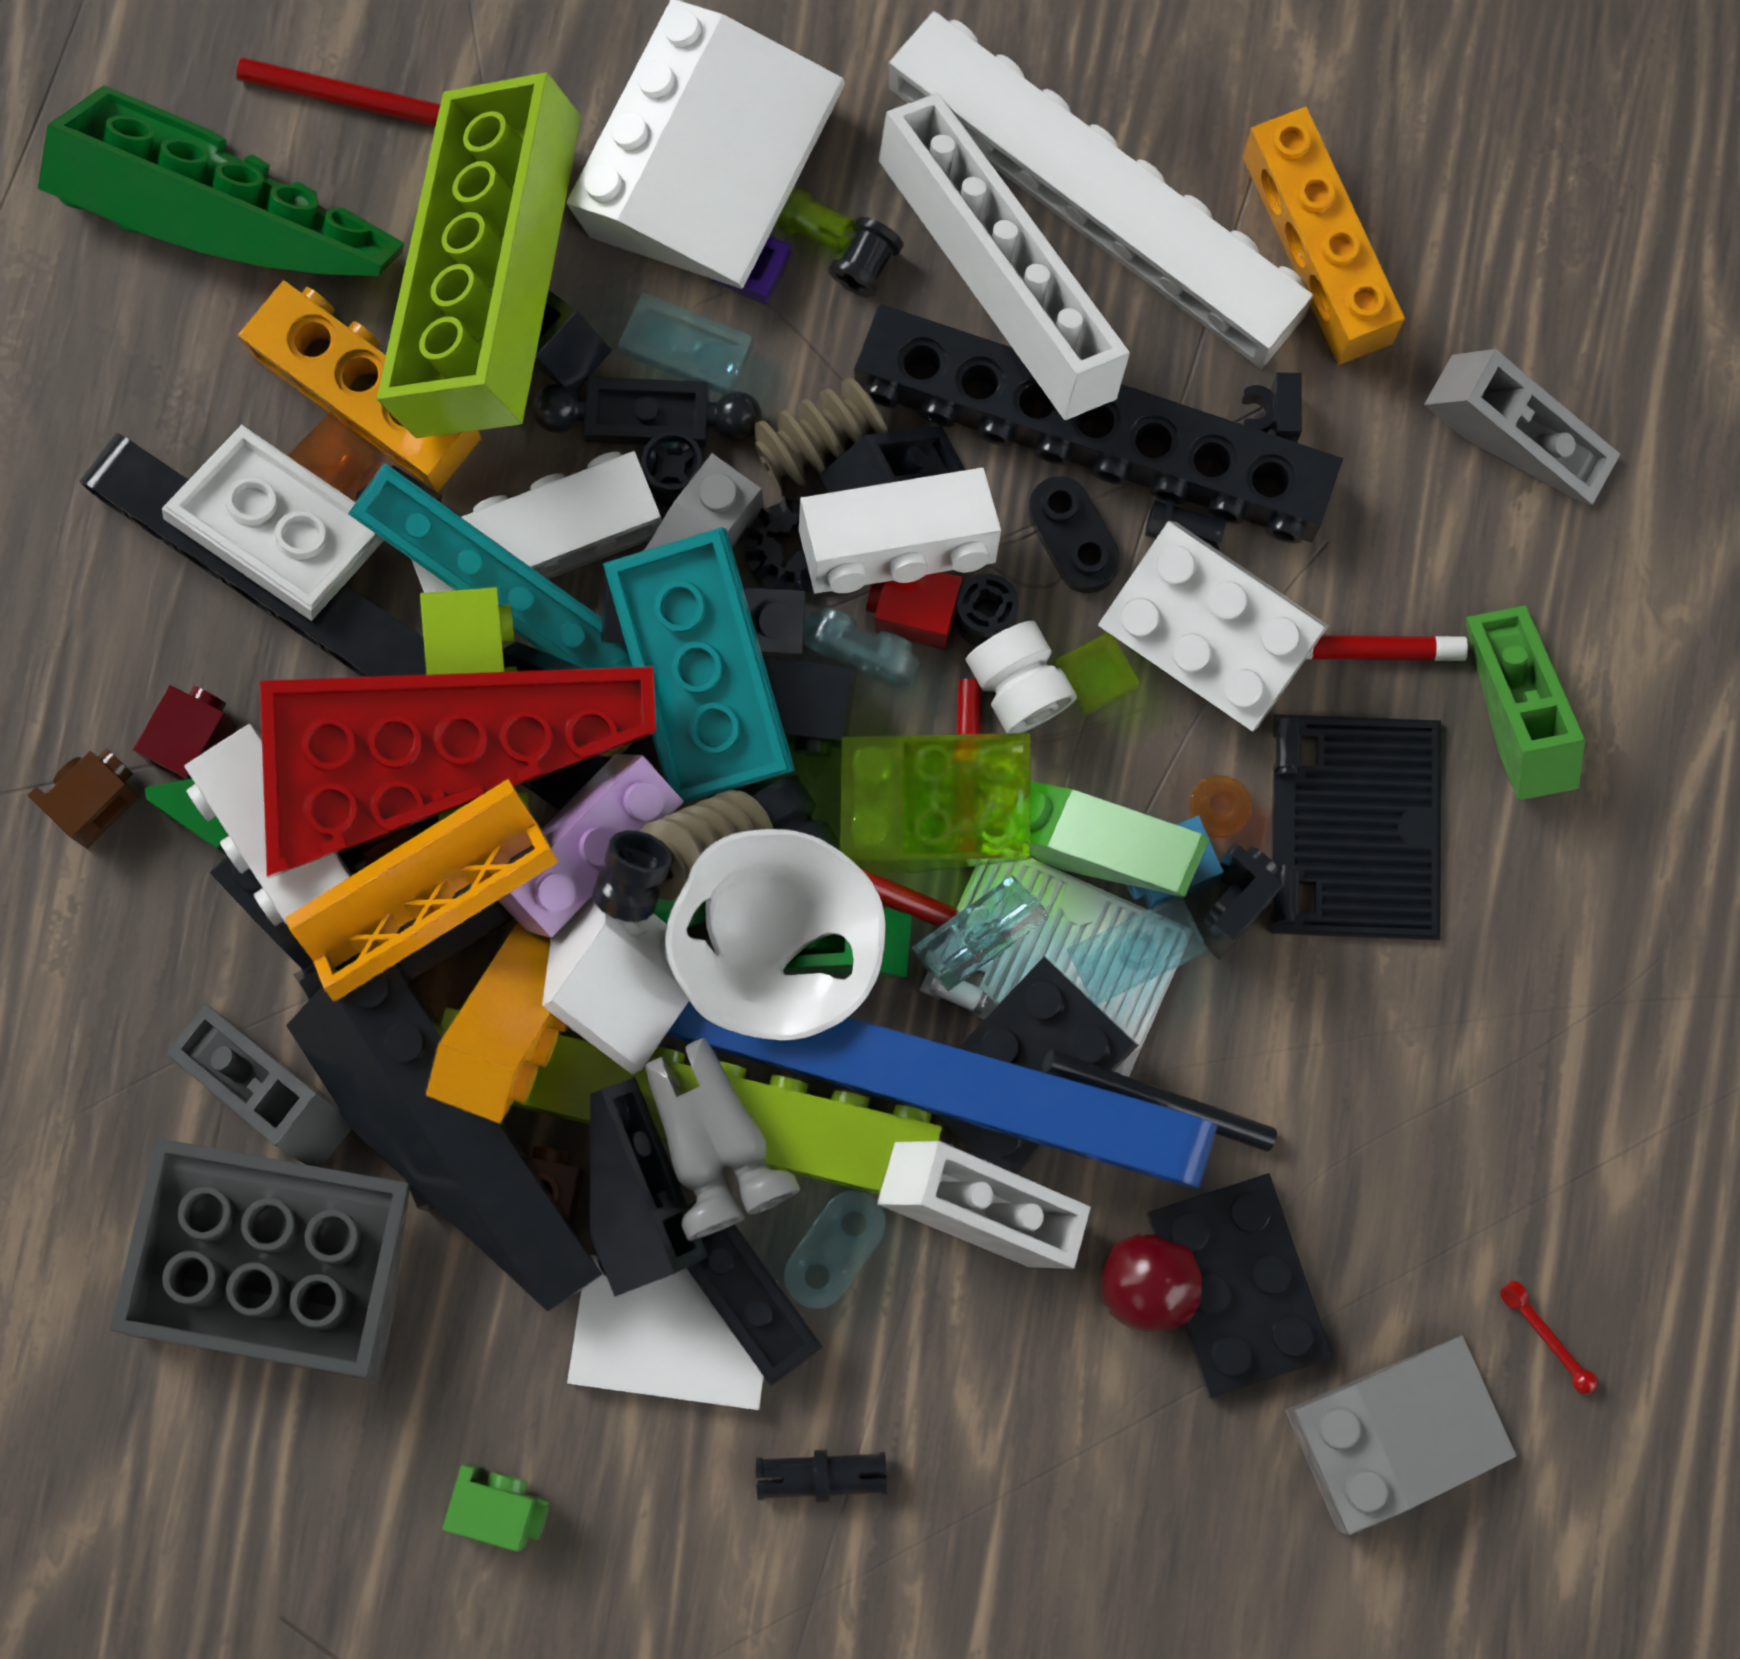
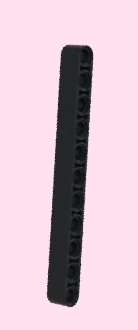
M115 433L79 481L85 489L106 505L361 677L427 675L424 638L348 586L344 585L311 621L164 520L162 508L184 486L188 479L126 437ZM597 755L521 785L558 810H561L608 761Z

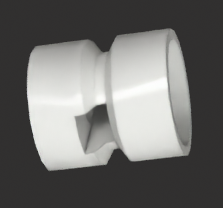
M1025 621L1003 630L976 647L965 659L981 689L996 693L991 706L1008 736H1015L1041 725L1064 711L1077 699L1074 689L1061 668L1047 665L1052 651L1035 621Z

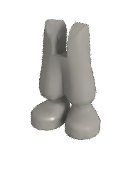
M706 1038L685 1046L692 1071L700 1087L689 1092L682 1093L678 1079L663 1056L645 1065L648 1081L665 1129L677 1178L684 1187L694 1191L695 1196H697V1202L684 1215L682 1220V1227L688 1241L718 1232L745 1219L738 1201L727 1185L724 1176L725 1167H729L734 1171L739 1182L741 1200L747 1214L750 1215L772 1208L791 1198L801 1190L792 1173L784 1170H772L767 1166L765 1160L767 1154L766 1139L758 1124L738 1097Z

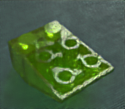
M1031 734L842 737L840 851L860 868L874 874L919 873L1031 860Z

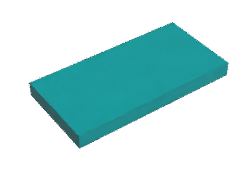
M720 527L603 563L632 667H653L656 732L652 735L664 780L684 801L682 804L794 772V764L726 528Z

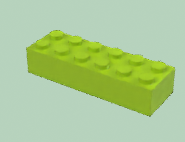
M548 72L443 92L376 398L415 438L523 424L582 119L581 114Z

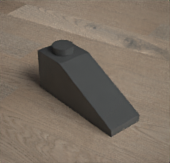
M206 1003L166 1052L168 1056L270 1142L305 1165L322 1168L352 1129L335 1102Z

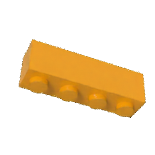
M517 922L439 1042L426 1091L427 1096L497 1123L502 1122L514 1100L525 1103L535 1082L538 1065L546 1067L554 1051L559 1031L566 1032L569 1027L542 1007L551 943L550 937L527 932Z

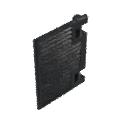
M1274 714L1273 737H1276V763L1273 766L1271 860L1279 869L1276 877L1284 885L1274 897V909L1271 912L1270 920L1271 934L1440 940L1441 720ZM1301 738L1316 739V766H1301ZM1299 884H1315L1314 913L1299 912Z

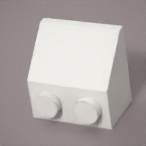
M591 897L551 938L542 1007L633 1075L645 1066L689 1002V999L675 979L667 959L665 942L667 924L654 913L647 920L640 922H625L614 919L602 912L595 905L593 897Z

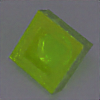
M1108 632L1057 658L1055 662V667L1061 668L1077 695L1075 702L1084 717L1138 690L1140 686L1138 678L1118 643Z

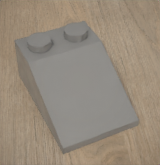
M1463 1335L1285 1410L1337 1532L1347 1535L1405 1512L1516 1457Z

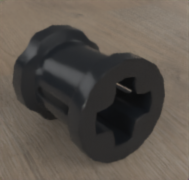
M859 217L853 225V231L855 232L853 239L841 259L832 261L828 272L835 281L847 290L868 298L874 297L878 292L879 284L877 280L891 255L896 256L900 254L904 247V242L896 232L885 224L869 217Z

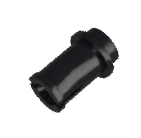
M1168 498L1166 503L1154 501L1144 536L1156 540L1166 523L1173 521L1219 550L1217 543L1222 541L1226 519H1218L1174 506L1175 500Z

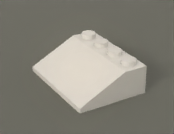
M670 0L566 204L590 238L743 289L845 86V82L839 75L724 14L678 0Z

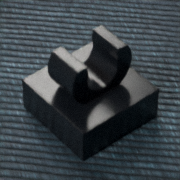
M1277 372L1271 390L1261 385L1246 387L1241 397V404L1260 405L1266 415L1260 419H1244L1243 425L1267 433L1270 431V434L1298 442L1302 432V373Z

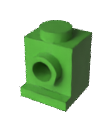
M474 1464L461 1465L442 1530L517 1552L526 1549L529 1538L539 1540L546 1522L550 1502L540 1500L541 1497L525 1493L528 1481L491 1471L488 1482L479 1480L483 1467Z

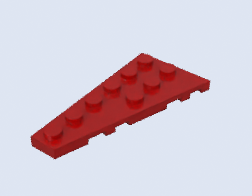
M653 667L259 681L267 878H272L464 806L507 779L510 780L513 786H517L655 734Z

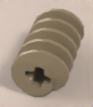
M847 378L842 381L843 400L830 388L820 392L821 411L809 399L800 401L798 404L799 421L787 410L777 412L778 432L764 420L755 423V446L761 463L779 496H784L783 476L788 474L802 487L806 485L804 466L810 464L821 474L827 468L826 455L831 453L838 459L848 450L849 444H855L864 435H869L873 432L876 434L888 432L882 415L872 397L853 378Z
M728 790L718 793L714 797L699 801L697 804L682 808L678 812L668 814L661 819L647 823L640 831L660 839L670 849L673 856L666 879L658 885L660 890L659 898L667 901L678 899L689 878L694 863L713 843L739 832L773 829L769 816L760 803L745 792Z

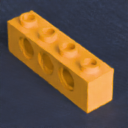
M1307 106L1251 127L1243 160L1294 271L1305 281L1307 290L1314 294L1310 306L1337 365L1339 366L1392 345L1405 317Z
M283 280L237 335L249 355L414 478L438 493L482 439L479 431L415 438L405 427L398 425V420L376 400L386 357L379 350L382 345L381 342L361 324L353 321L347 327L333 317L332 314L335 311L333 306L313 289L306 287L301 293ZM322 339L331 341L329 348L323 354L316 357L304 355L306 348L312 342ZM363 374H375L378 376L376 383L369 390L363 392L351 390L352 383Z

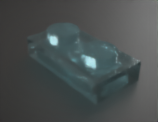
M642 292L618 347L620 354L687 381L709 382L710 390L726 395L734 391L753 349L754 340L753 336Z

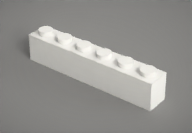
M936 93L886 111L879 156L880 164L1062 418L1067 420L1116 400L1130 352L940 94Z

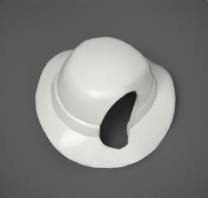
M764 829L739 832L713 843L694 863L689 878L674 904L667 923L665 939L667 959L675 979L694 1008L708 1021L724 1029L757 1038L773 1040L806 1038L827 1030L845 1020L862 1004L870 993L879 975L884 952L885 917L883 905L876 888L864 871L845 854L825 841L793 830ZM705 900L706 926L714 952L705 940L693 939L687 935L686 931L693 913ZM832 934L843 936L852 947L854 958L852 974L846 979L834 978L823 973L785 975L783 971L786 965L805 947L822 937Z

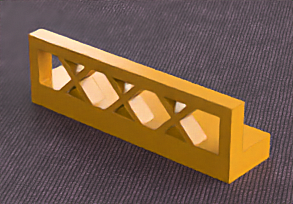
M507 779L285 918L291 933L314 961L324 990L335 1002L559 861L539 823L510 780ZM534 846L535 849L512 864H508L512 857L528 847ZM472 884L467 892L452 899L456 892ZM416 919L412 926L396 934L401 926ZM361 953L356 961L336 972L335 967Z

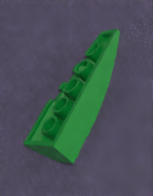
M103 85L47 125L38 189L58 197L68 207L88 210L110 219L116 226L125 231L143 233L217 257L258 266L317 274L379 276L402 254L404 242L343 207L330 210L318 205L317 192L303 183L297 181L292 184H282L268 175L270 164L253 154L244 157L243 161L224 150L226 139L219 134Z

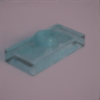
M1012 875L918 942L912 949L921 964L949 992L988 962L1000 957L1006 949L1050 917L1041 902Z
M1180 896L1067 949L1090 999L1096 1005L1209 952L1183 898Z

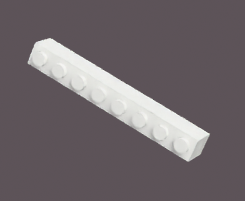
M933 11L890 60L889 89L907 103L939 93L997 171L1261 370L1305 318L1314 294L1307 290L1305 281L1295 271L1285 266L1276 267L1260 255L1257 245L1245 234L1236 230L1229 232L1212 219L1211 212L1200 200L1191 195L1181 196L1165 184L1162 174L1153 165L1141 159L1134 161L1118 149L1115 139L1105 129L1095 124L1086 125L1071 113L1068 104L1058 94L1048 89L1041 91L1027 81L1021 69L1010 58L1001 54L995 57L979 45L973 32L963 23L957 20L949 22Z

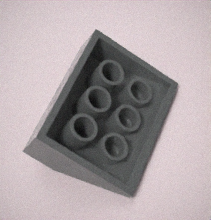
M155 1138L110 1331L141 1339L379 1382L393 1319L410 1184Z

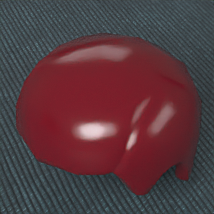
M1135 1234L1115 1243L1102 1265L1100 1291L1103 1303L1109 1308L1110 1315L1130 1329L1143 1332L1172 1331L1190 1322L1201 1302L1202 1275L1193 1253L1187 1246L1169 1242L1158 1234Z

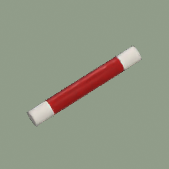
M1322 635L1306 659L1466 661L1468 645L1467 638L1462 636Z

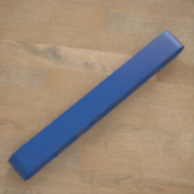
M689 1000L666 1034L688 1043L706 1038L711 1048L719 1052L1195 1189L1200 1188L1217 1124L1191 1114L849 1017L827 1030L806 1038L795 1040L763 1039L739 1034L708 1021L694 1008Z

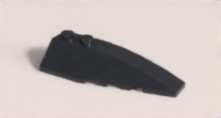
M400 961L335 1002L330 998L322 985L286 1025L353 1131L546 1311H551L603 1275L504 1121L502 1120L501 1123H497L426 1095L438 1045L446 1032Z

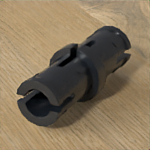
M814 1450V1457L756 1458V1478L783 1477V1479L758 1480V1484H756L757 1500H764V1498L816 1496V1502H829V1495L874 1493L887 1495L886 1474L860 1475V1473L886 1472V1453L828 1456L827 1450Z

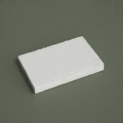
M240 425L162 508L164 520L311 621L384 541V539L348 514L356 502L243 425Z
M591 1255V1257L599 1267L597 1256ZM686 1268L676 1274L616 1297L604 1274L581 1290L567 1384L760 1410L764 1376Z

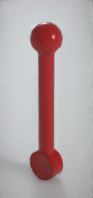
M1517 1281L1508 1282L1500 1290L1502 1300L1509 1307L1518 1309L1560 1360L1573 1377L1572 1385L1574 1389L1584 1395L1593 1393L1598 1386L1596 1375L1591 1370L1582 1369L1527 1301L1529 1295L1526 1288Z

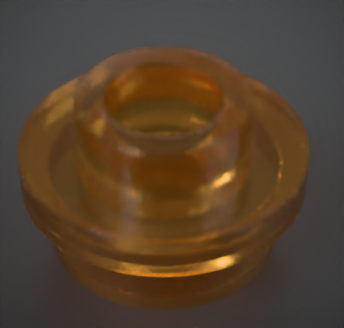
M1215 775L1201 781L1193 790L1189 800L1190 817L1193 818L1199 815L1207 835L1211 837L1225 838L1238 833L1246 825L1251 815L1252 802L1247 789L1238 780L1225 775ZM1217 795L1227 797L1232 804V811L1227 815L1214 813L1210 808V799Z

